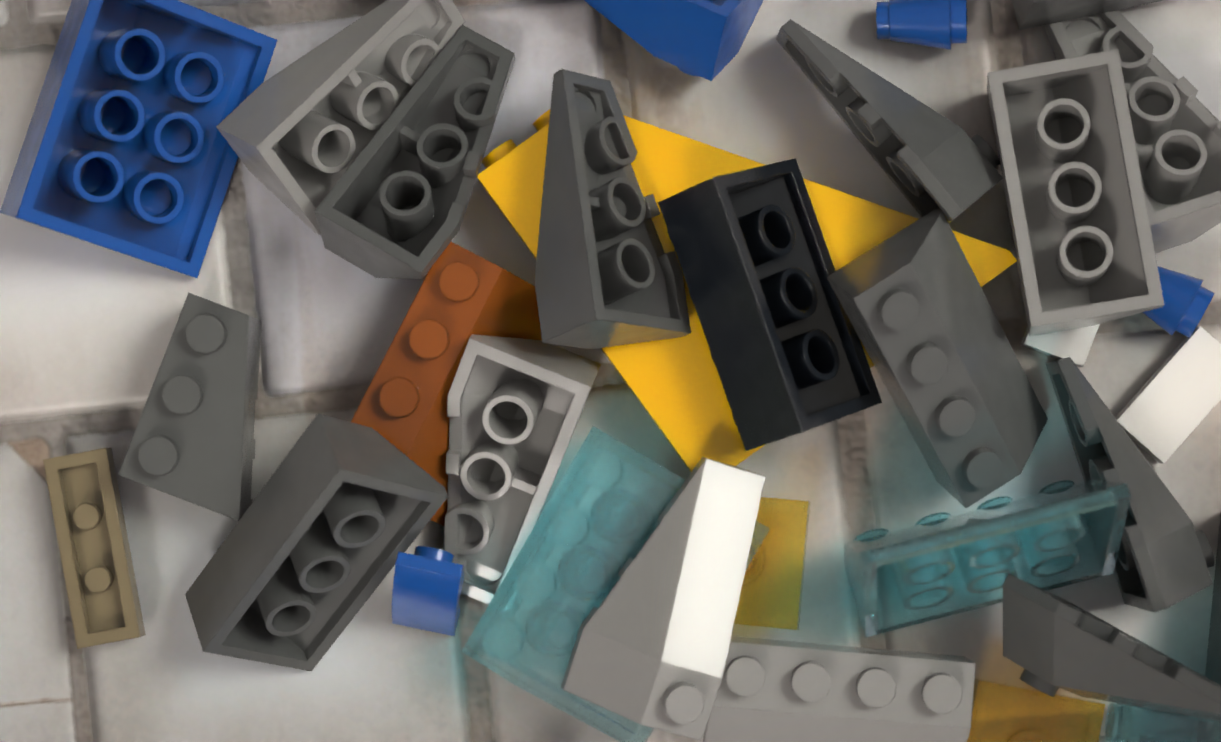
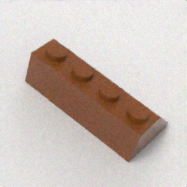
M453 242L449 243L428 271L351 420L352 423L376 430L443 485L447 494L446 453L449 450L447 397L470 336L474 334L542 340L535 286ZM447 499L430 519L444 527Z

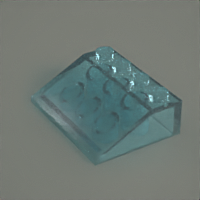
M593 426L461 652L521 689L619 742H647L654 728L633 722L564 691L560 686L582 622L594 606L597 609L620 579L619 571L629 557L634 559L658 526V517L686 479ZM758 521L755 523L746 570L770 528Z
M1070 480L1058 481L1045 486L1036 495L1013 500V498L1008 496L996 497L985 501L976 510L951 516L950 513L946 512L934 513L923 517L912 527L890 532L888 529L878 528L861 533L853 542L844 544V564L865 637L1003 602V583L1009 573L1046 591L1113 574L1131 499L1127 483L1090 480L1075 484Z

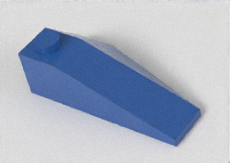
M764 0L584 1L654 57L677 66L679 70L688 75L700 76L712 81L738 54Z

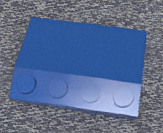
M72 0L0 213L198 278L238 159V155L216 126L264 82L277 40L178 0Z

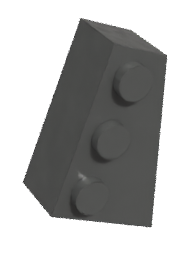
M188 293L118 475L238 521L241 519L253 502V499H251L252 462L255 459L256 441L254 439L255 399H258L260 319Z

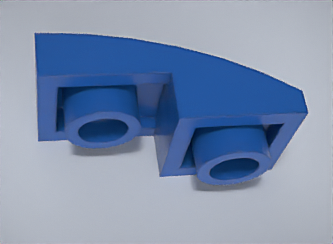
M417 546L414 555L398 552L392 591L393 624L455 636L460 615L459 599L465 576L464 566L452 563L454 558L452 553L425 546Z

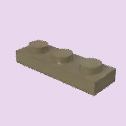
M101 448L44 459L43 463L77 649L146 635L112 448Z

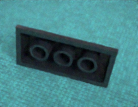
M796 158L716 176L658 202L745 451L808 431L882 403L860 338L827 279L829 275L836 271Z

